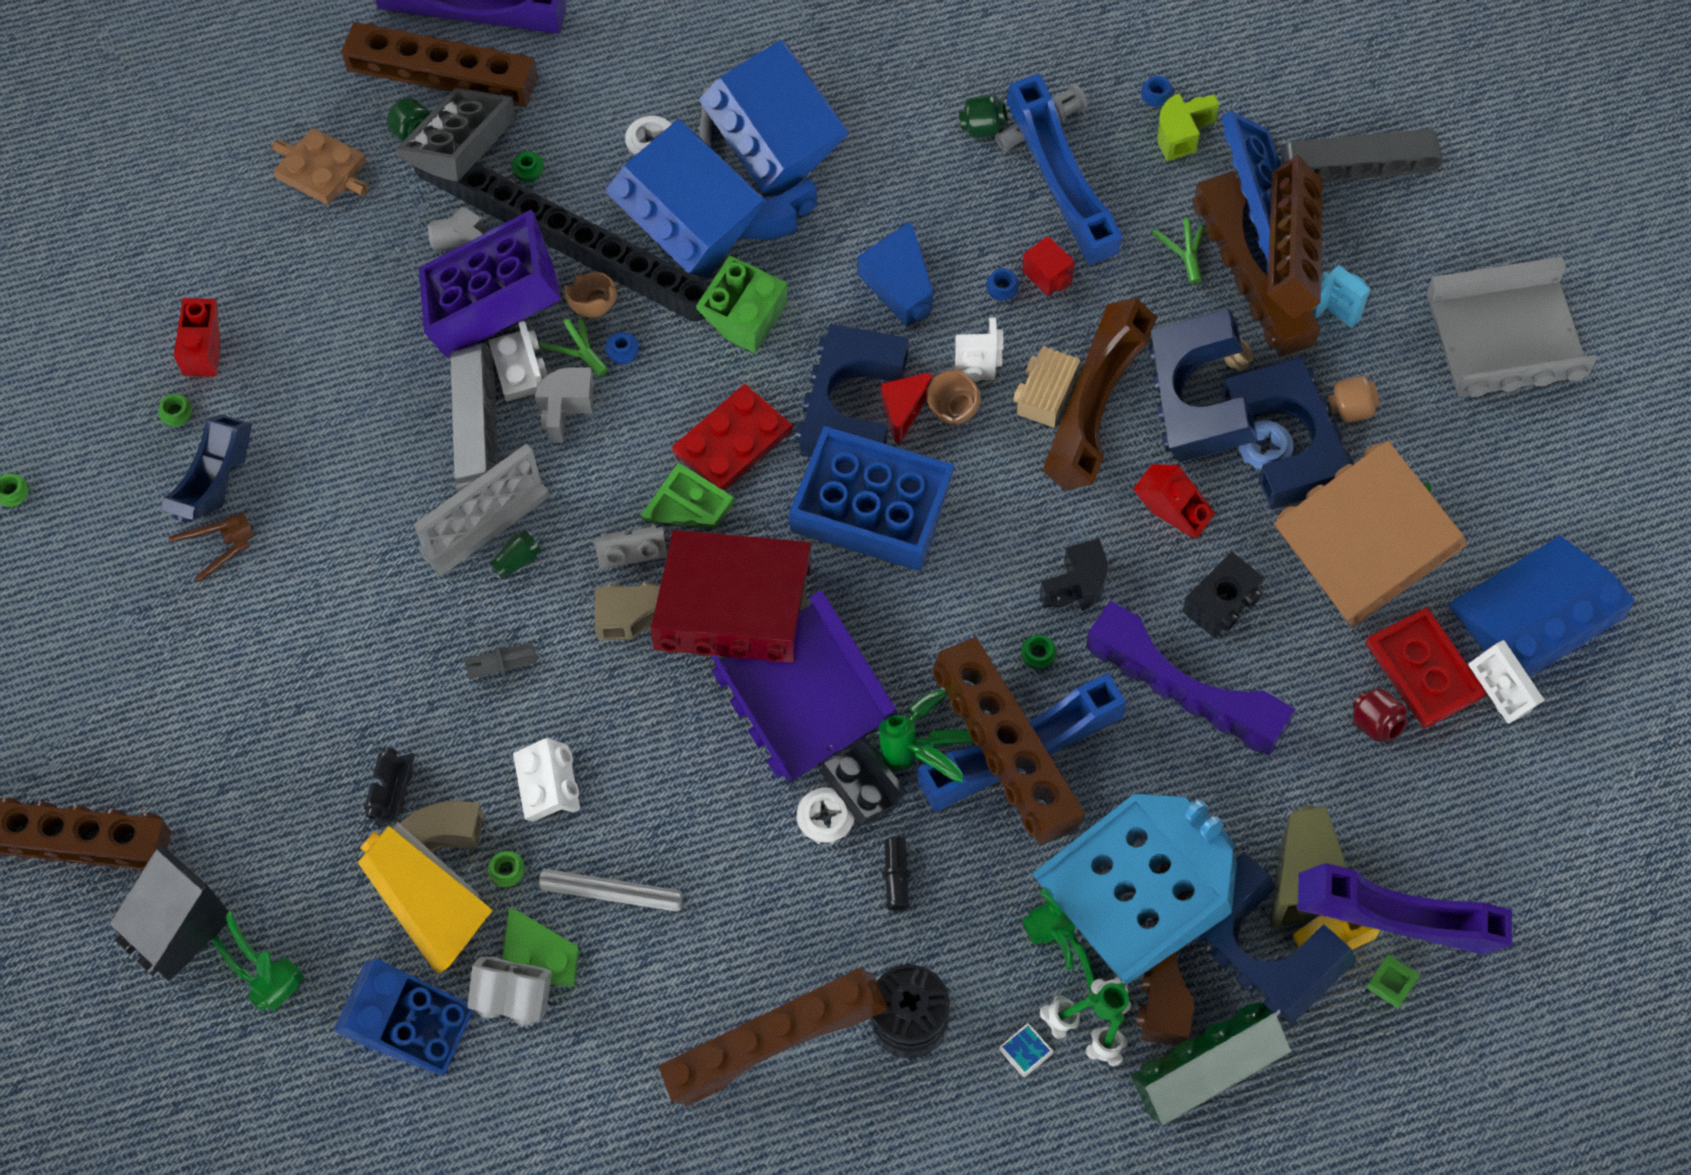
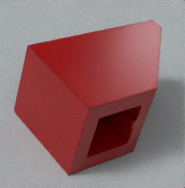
M182 298L173 356L183 376L216 377L220 354L216 299Z
M1151 464L1133 488L1151 513L1192 538H1198L1215 515V511L1179 465Z

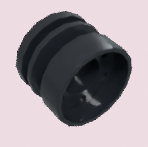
M906 964L891 968L881 975L877 981L888 1010L870 1018L873 1035L884 1050L896 1057L914 1059L927 1056L940 1046L947 1034L950 999L946 985L936 973L924 966ZM909 1001L912 1006L916 1005V1011L911 1012L908 1007H904V1002Z

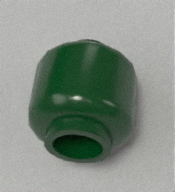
M994 94L967 99L964 104V111L959 112L962 130H968L974 139L995 136L1003 131L1004 125H1008L1005 103L1003 99L998 100Z
M404 98L391 107L386 120L387 126L392 134L403 142L431 112L419 101L412 98Z

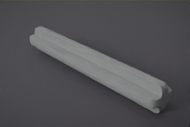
M543 869L539 878L540 889L544 891L675 912L680 911L683 903V893L676 889Z

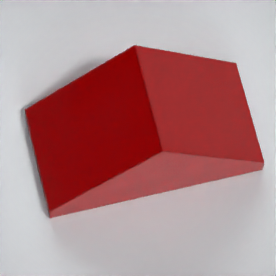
M924 373L881 384V403L895 442L901 443L927 402V388L933 379V375Z

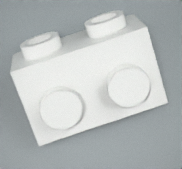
M989 318L988 334L956 335L955 370L963 371L974 382L995 380L996 367H1002L1003 329L996 328V318Z
M545 738L513 753L525 820L535 822L561 809L572 813L580 810L579 789L575 782L572 767L573 756L568 745Z

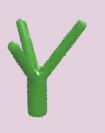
M1188 217L1184 218L1186 251L1181 249L1158 229H1153L1152 234L1184 260L1189 284L1201 283L1202 276L1196 254L1205 229L1204 226H1198L1192 243L1190 219Z
M567 318L564 319L565 326L580 350L545 342L539 343V348L582 358L598 377H602L609 370L590 348L583 318L578 320L580 335L571 321Z

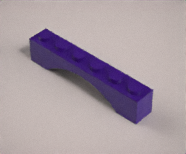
M375 0L378 10L557 34L561 32L567 10L565 0Z
M1111 600L1088 632L1086 647L1096 658L1102 661L1109 660L1119 666L1126 676L1133 679H1141L1149 684L1151 689L1158 695L1173 698L1181 703V706L1187 712L1193 715L1200 714L1210 720L1212 725L1219 731L1226 734L1232 733L1242 739L1243 743L1255 752L1262 751L1270 755L1291 723L1295 708L1264 690L1250 692L1224 690L1203 684L1185 675L1170 664L1156 649L1145 630L1141 618Z
M1328 863L1299 873L1298 910L1482 955L1512 946L1511 909L1483 902L1438 900L1403 894L1370 882L1356 870Z

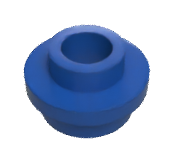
M1163 76L1150 77L1141 88L1143 101L1153 107L1163 106L1173 96V87L1169 80Z
M1005 268L997 269L987 278L986 290L996 300H1010L1019 291V280L1011 270ZM1006 285L1007 288H999L997 286Z
M618 332L607 339L605 350L607 356L615 363L628 364L637 356L639 345L636 337L632 334ZM622 344L627 345L625 348L622 349L617 348V346Z

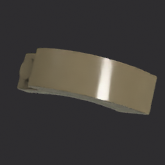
M446 801L419 809L405 818L400 824L431 852L444 847L477 850L484 814L479 803Z

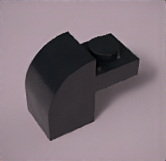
M1100 539L1066 547L1064 564L1068 574L1041 581L1040 599L1044 608L1053 605L1054 607H1063L1077 599L1080 609L1083 611L1093 606L1100 599L1104 592L1108 570L1107 559Z

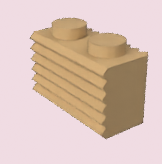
M1046 346L1041 348L1038 357L1032 355L1026 369V375H1029L1026 384L1019 383L1013 401L1018 403L1017 415L1055 428L1078 377L1080 359L1054 351L1052 348L1048 349Z

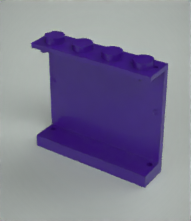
M822 590L810 596L812 604L800 611L794 641V663H774L768 660L736 659L733 657H724L719 660L717 655L711 657L717 666L711 671L722 688L729 685L735 697L729 700L740 718L747 715L753 727L748 729V732L757 747L760 748L765 745L772 757L766 761L776 778L783 775L788 783L854 744L857 739L875 731L883 720L890 716L898 715L892 701Z

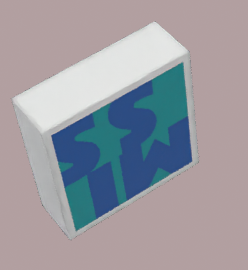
M1029 1023L999 1047L1002 1054L1023 1078L1053 1054V1050Z

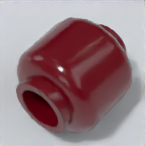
M1374 689L1369 693L1363 692L1353 703L1354 712L1352 719L1354 725L1374 741H1392L1403 732L1407 725L1405 706L1383 689Z

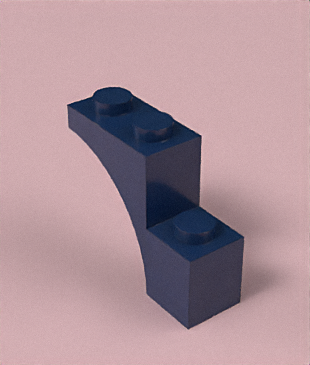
M222 414L207 419L194 460L178 486L163 497L161 511L173 514V518L178 521L192 522L198 517L208 515L210 512L223 507L229 472L232 467L242 464L246 460L252 423Z

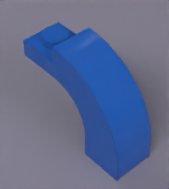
M808 178L778 196L764 198L767 200L740 237L748 239H773L798 230L797 217L808 214L817 206V187Z

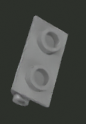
M656 525L632 530L630 535H626L625 531L610 534L601 533V537L594 538L599 569L667 558L663 527L656 528Z

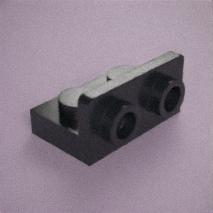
M865 737L857 739L852 750L825 762L820 769L822 775L844 801L861 826L893 811L905 793L899 778L890 771L880 758L878 751L870 745Z

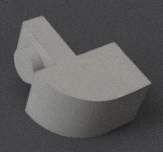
M570 367L558 369L548 374L539 383L535 392V400L538 411L541 413L542 430H547L550 443H564L566 413L593 414L594 380L591 368Z

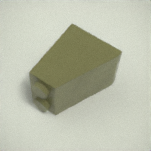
M1313 805L1302 806L1294 810L1293 814L1289 816L1280 842L1275 879L1276 889L1273 894L1270 916L1272 929L1313 920L1320 916L1298 910V881L1300 872L1324 863L1347 868L1326 806L1315 808Z

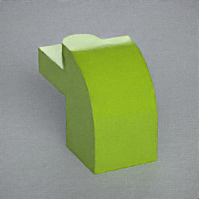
M1176 94L1164 103L1160 111L1157 141L1166 161L1197 152L1200 135L1198 128L1216 123L1219 102L1215 94L1206 97H1196L1187 103H1184L1180 94Z

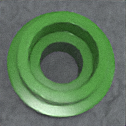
M179 394L165 396L158 408V415L161 421L171 427H178L187 423L193 414V407L190 401ZM180 410L178 413L172 414L173 411Z
M11 473L0 476V504L6 507H14L21 504L29 493V486L25 479ZM16 489L15 492L8 494L10 490Z
M503 851L496 854L490 860L488 874L494 884L500 887H512L522 880L525 874V865L518 854L511 851ZM512 866L513 871L509 875H502V868Z

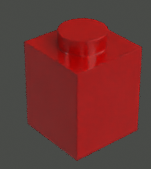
M1046 236L1023 254L1022 272L1049 297L1057 290L1062 291L1071 284L1075 261L1049 236Z

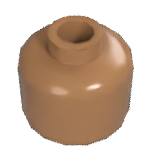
M1364 375L1337 381L1334 384L1335 394L1328 395L1332 414H1340L1341 420L1344 423H1353L1372 418L1376 413V408L1381 407L1375 381L1369 382L1368 378Z

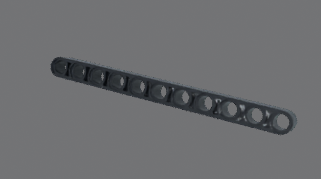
M477 162L458 182L437 177L413 166L414 172L419 178L504 223L532 210L535 213L546 245L597 272L605 273L612 280L688 320L701 321L705 319L696 309L699 301H690L701 299L708 288L707 284L699 278ZM666 284H671V285H672V286H669V287H663V286L666 285Z

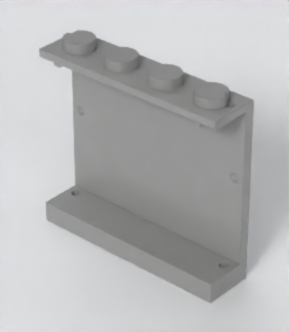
M1562 257L1432 277L1426 296L1458 397L1467 395L1478 397L1487 392L1498 390L1510 392L1523 386L1536 385L1541 387L1555 381L1567 379L1569 381H1578L1589 376L1596 361V356H1584L1560 284L1566 269Z

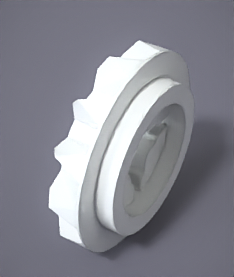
M645 116L634 121L628 127L625 134V142L629 153L636 155L650 143L646 142L645 133L655 139L671 123L658 116Z
M819 788L809 792L803 797L797 809V823L805 837H809L817 844L821 842L834 844L836 840L846 837L854 825L853 814L833 788ZM822 804H824L829 814L836 815L831 818L830 828L824 825L823 820L815 819L821 816Z

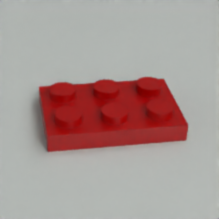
M744 384L674 444L672 451L694 473L725 491L793 431L792 424L747 384Z
M1428 607L1367 637L1365 644L1423 729L1478 702L1487 693Z

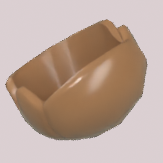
M590 272L582 276L576 275L571 287L564 286V294L568 305L574 312L581 317L594 319L601 317L611 309L617 299V288L614 280L605 273Z
M947 370L932 379L927 388V403L934 414L943 422L958 425L965 423L976 414L981 404L980 390L976 383L963 371Z

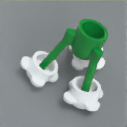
M1118 977L1107 981L1096 979L1091 984V991L1093 993L1076 1004L1063 995H1057L1054 997L1052 1004L1041 1007L1040 1016L1043 1020H1046L1047 1025L1052 1029V1035L1057 1039L1064 1038L1069 1029H1075L1079 1026L1080 1011L1089 1006L1093 1007L1095 1013L1100 1018L1110 1020L1111 1024L1110 1027H1097L1092 1030L1091 1037L1093 1041L1086 1049L1088 1057L1108 1062L1111 1066H1119L1122 1063L1123 1057L1121 1052L1122 1049L1127 1047L1128 1041L1118 1028L1124 1021L1122 1014L1130 1010L1131 1003L1127 991L1128 984L1125 986Z

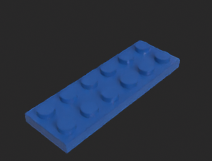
M1231 110L1221 117L1225 129L1223 134L1233 153L1232 163L1239 172L1242 182L1240 186L1241 191L1248 200L1251 210L1249 216L1257 228L1259 235L1258 244L1265 253L1268 263L1272 171L1281 165L1269 130Z

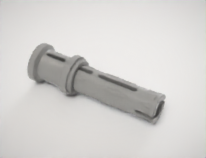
M1075 83L1070 84L1067 87V91L1055 98L1052 97L1060 124L1066 121V117L1076 110L1083 111L1088 107L1084 92ZM1017 123L995 135L997 144L1004 152L1009 151V149L1025 140Z

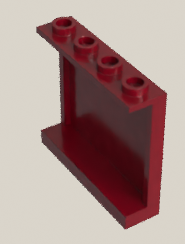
M673 530L651 624L653 649L667 653L681 652L699 654L701 656L717 655L736 659L768 660L774 663H794V641L806 576L810 575L812 567L811 542Z

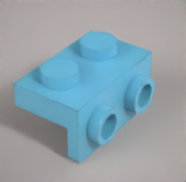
M1337 265L1330 274L1324 272L1321 275V303L1312 310V313L1317 319L1327 309L1349 327L1353 328L1361 320L1370 288L1361 277L1350 274L1340 265Z

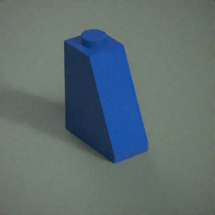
M910 222L857 256L858 275L906 327L915 321L920 322L930 314L931 310H933V291L915 230Z

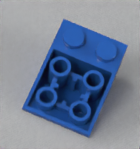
M375 958L364 963L333 1031L367 1048L444 1076L473 1010L467 1007V1002Z

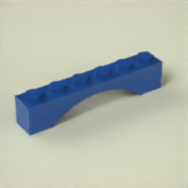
M1040 73L1011 83L1009 85L1007 104L1088 266L1117 255L1122 235L1109 209L1094 194L1081 173L1063 133L1054 101Z
M1106 673L1076 688L1063 700L1029 721L1048 754L1051 755L1123 719L1126 701L1109 673ZM999 739L1001 742L1005 744H1010L1008 741L1004 739ZM979 746L950 751L944 754L962 772V783L950 779L927 763L918 767L917 784L934 813L1000 781L997 775L995 776L990 772L986 757Z

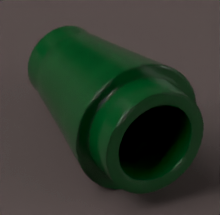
M523 530L520 534L516 532L490 564L504 578L537 560V555L543 550L526 530Z

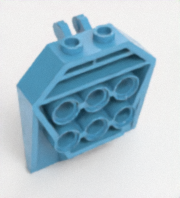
M1133 794L1032 873L1042 887H1047L1051 890L1054 900L1060 909L1125 986L1232 913L1237 861L1233 850L1236 848V845L1229 835L1222 830L1223 822L1218 817H1210L1208 814L1209 808L1203 800H1198L1191 804L1186 797ZM1138 838L1147 839L1143 846L1131 847L1134 840ZM1161 864L1170 865V869L1163 874L1154 873L1157 866ZM1104 865L1112 866L1109 873L1105 875L1096 874L1100 867ZM1189 890L1194 892V895L1189 900L1181 901L1177 899V896L1183 891ZM1135 892V896L1131 900L1126 902L1119 901V897L1123 893ZM1149 918L1159 920L1158 924L1151 929L1142 928V924Z

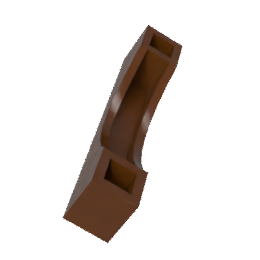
M1231 171L1197 183L1195 198L1192 199L1194 211L1198 217L1202 216L1209 239L1213 243H1217L1221 250L1220 255L1224 266L1232 270L1239 293L1245 294L1249 301L1252 317L1255 321H1260L1268 346L1274 347L1280 358L1315 345L1320 326L1312 311L1303 313L1293 320L1267 295L1268 276L1259 268L1245 242L1242 224L1246 197L1241 191V185L1234 172Z
M1137 298L1107 304L1042 471L1063 489L1093 485L1104 458L1099 433L1106 402L1123 371L1147 345L1151 330H1153L1157 316Z
M1161 864L1159 874L1167 872L1170 869V865ZM1191 891L1181 892L1177 899L1185 901ZM1174 952L1144 973L1141 990L1148 991L1146 1005L1139 1004L1136 1026L1143 1027L1141 1040L1176 1046L1183 1041L1189 1040L1195 1001L1184 984L1177 965L1176 952Z
M860 967L658 1065L670 1100L688 1107L721 1091L739 1075L778 1053L816 1037L855 1026L888 1010L875 976Z

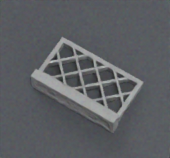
M527 443L413 524L421 544L418 547L420 554L440 577L550 498L548 489L541 483L534 453Z

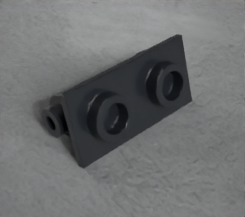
M388 747L383 748V752L378 754L373 778L382 781L383 785L381 786L377 783L370 784L364 805L366 810L365 816L374 819V825L379 826L398 821L404 808L403 798L407 783L413 774L412 764L415 754L410 753L397 757V750Z

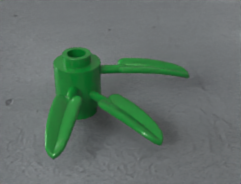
M935 690L918 699L909 707L908 711L912 715L908 718L901 715H893L880 723L878 730L881 757L886 762L887 767L893 770H904L911 767L914 759L917 757L950 779L962 783L963 775L957 765L939 750L927 744L973 743L969 732L964 730L931 731L928 738L916 739L913 722L918 717L927 715L934 707L948 697L945 690Z
M1043 887L1040 895L1048 902L1028 911L1029 915L1021 919L1026 933L1034 946L1041 942L1043 945H1046L1056 940L1062 948L1066 969L1071 970L1074 968V958L1065 938V935H1067L1074 951L1079 957L1091 994L1093 993L1091 991V984L1095 981L1088 956L1082 944L1078 943L1073 933L1076 927L1054 900L1051 890Z
M229 911L226 915L228 927L243 953L249 960L256 963L258 976L254 978L234 960L223 945L218 934L212 940L232 971L239 978L246 979L249 982L248 987L251 990V993L247 995L249 1000L261 1012L266 1008L274 1012L300 988L299 983L304 979V976L286 957H283L279 962L274 960L271 963L270 951H263L259 955L256 954L243 936L232 911Z

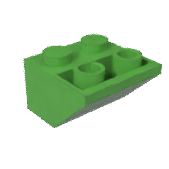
M729 255L696 305V309L726 340L756 354L788 304V283Z

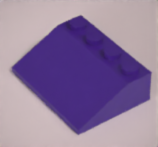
M532 210L418 268L424 333L445 357L450 356L452 351L467 348L561 300L558 277Z

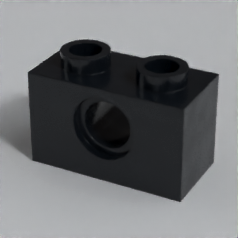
M1232 551L1186 596L1182 612L1215 638L1222 630L1228 632L1234 627L1240 618L1238 614L1245 607L1251 609L1263 595L1261 587L1264 577ZM1226 593L1231 595L1233 599L1223 600L1218 595Z

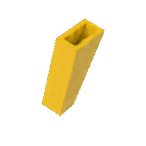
M390 826L380 835L374 831L360 847L365 853L357 863L432 969L440 974L453 963L492 912V909Z

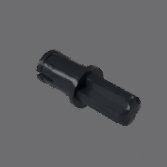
M893 836L884 841L885 870L882 872V878L886 879L887 910L903 911L910 908L907 878L911 877V871L907 869L906 840L903 837Z

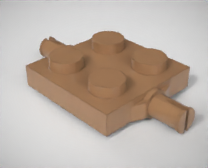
M314 128L296 145L292 146L279 138L272 144L273 151L285 156L282 162L274 169L275 178L326 205H329L338 194L346 189H350L362 197L365 196V193L367 194L369 184L355 178L357 172L366 163L365 154Z

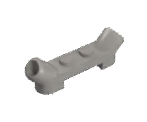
M460 207L450 218L431 220L428 224L430 244L436 252L454 250L485 234L482 218L465 207ZM543 308L533 314L541 313L545 311L547 308Z

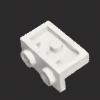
M525 320L518 322L519 332L488 340L506 402L535 394L542 378L547 376L543 358L536 359L534 351L540 349L535 331L527 330Z
M1504 640L1468 663L1476 678L1494 702L1496 709L1502 714L1508 724L1528 714L1533 708L1545 701Z

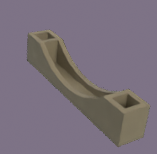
M806 581L800 611L807 607ZM643 583L639 586L624 587L620 584H609L604 588H595V630L598 641L630 640L650 628L660 585L656 583Z

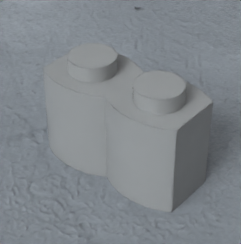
M479 957L472 965L467 1007L477 1011V1014L482 1017L495 1018L499 1015H505L513 1018V1021L520 1025H532L535 1022H540L547 1013L552 971L535 965L515 964L500 958Z

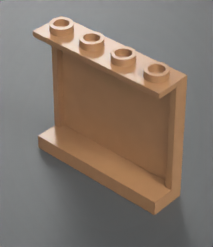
M1389 440L1383 444L1377 443L1368 448L1363 454L1364 458L1353 466L1348 464L1342 467L1335 474V479L1325 486L1319 485L1313 488L1306 495L1307 499L1296 507L1293 505L1283 510L1278 515V520L1273 523L1351 628L1358 625L1467 546L1464 535Z

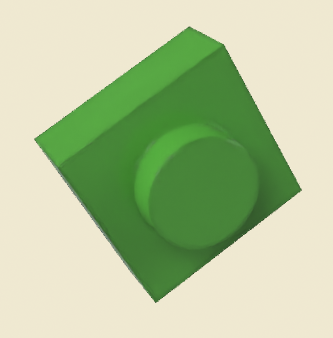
M1387 954L1366 988L1399 1009L1420 974Z

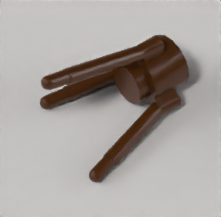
M243 512L223 521L169 537L170 542H175L220 530L226 545L234 543L233 547L195 577L196 581L203 580L236 553L249 548L246 540L254 537Z

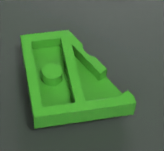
M678 463L640 516L648 523L717 529L736 501L730 494Z
M509 909L502 959L515 964L535 965L552 971L550 985L575 987L580 952L578 946L519 911Z

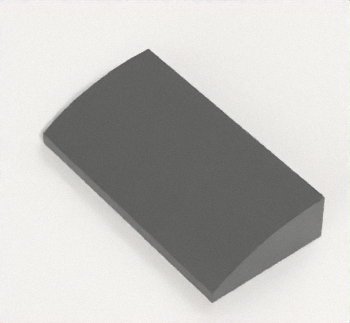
M455 88L396 148V153L408 163L427 173L458 182L515 121L513 97Z

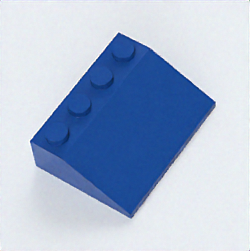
M779 40L719 77L698 99L763 193L772 196H778L798 185L850 133L783 40Z
M677 119L629 160L605 190L689 274L706 278L711 276L767 201L681 119Z
M824 426L789 511L790 532L921 572L934 538L955 465Z
M1558 536L1448 604V607L1484 652L1504 640L1527 675L1531 677L1623 620L1635 599L1612 572L1566 539Z

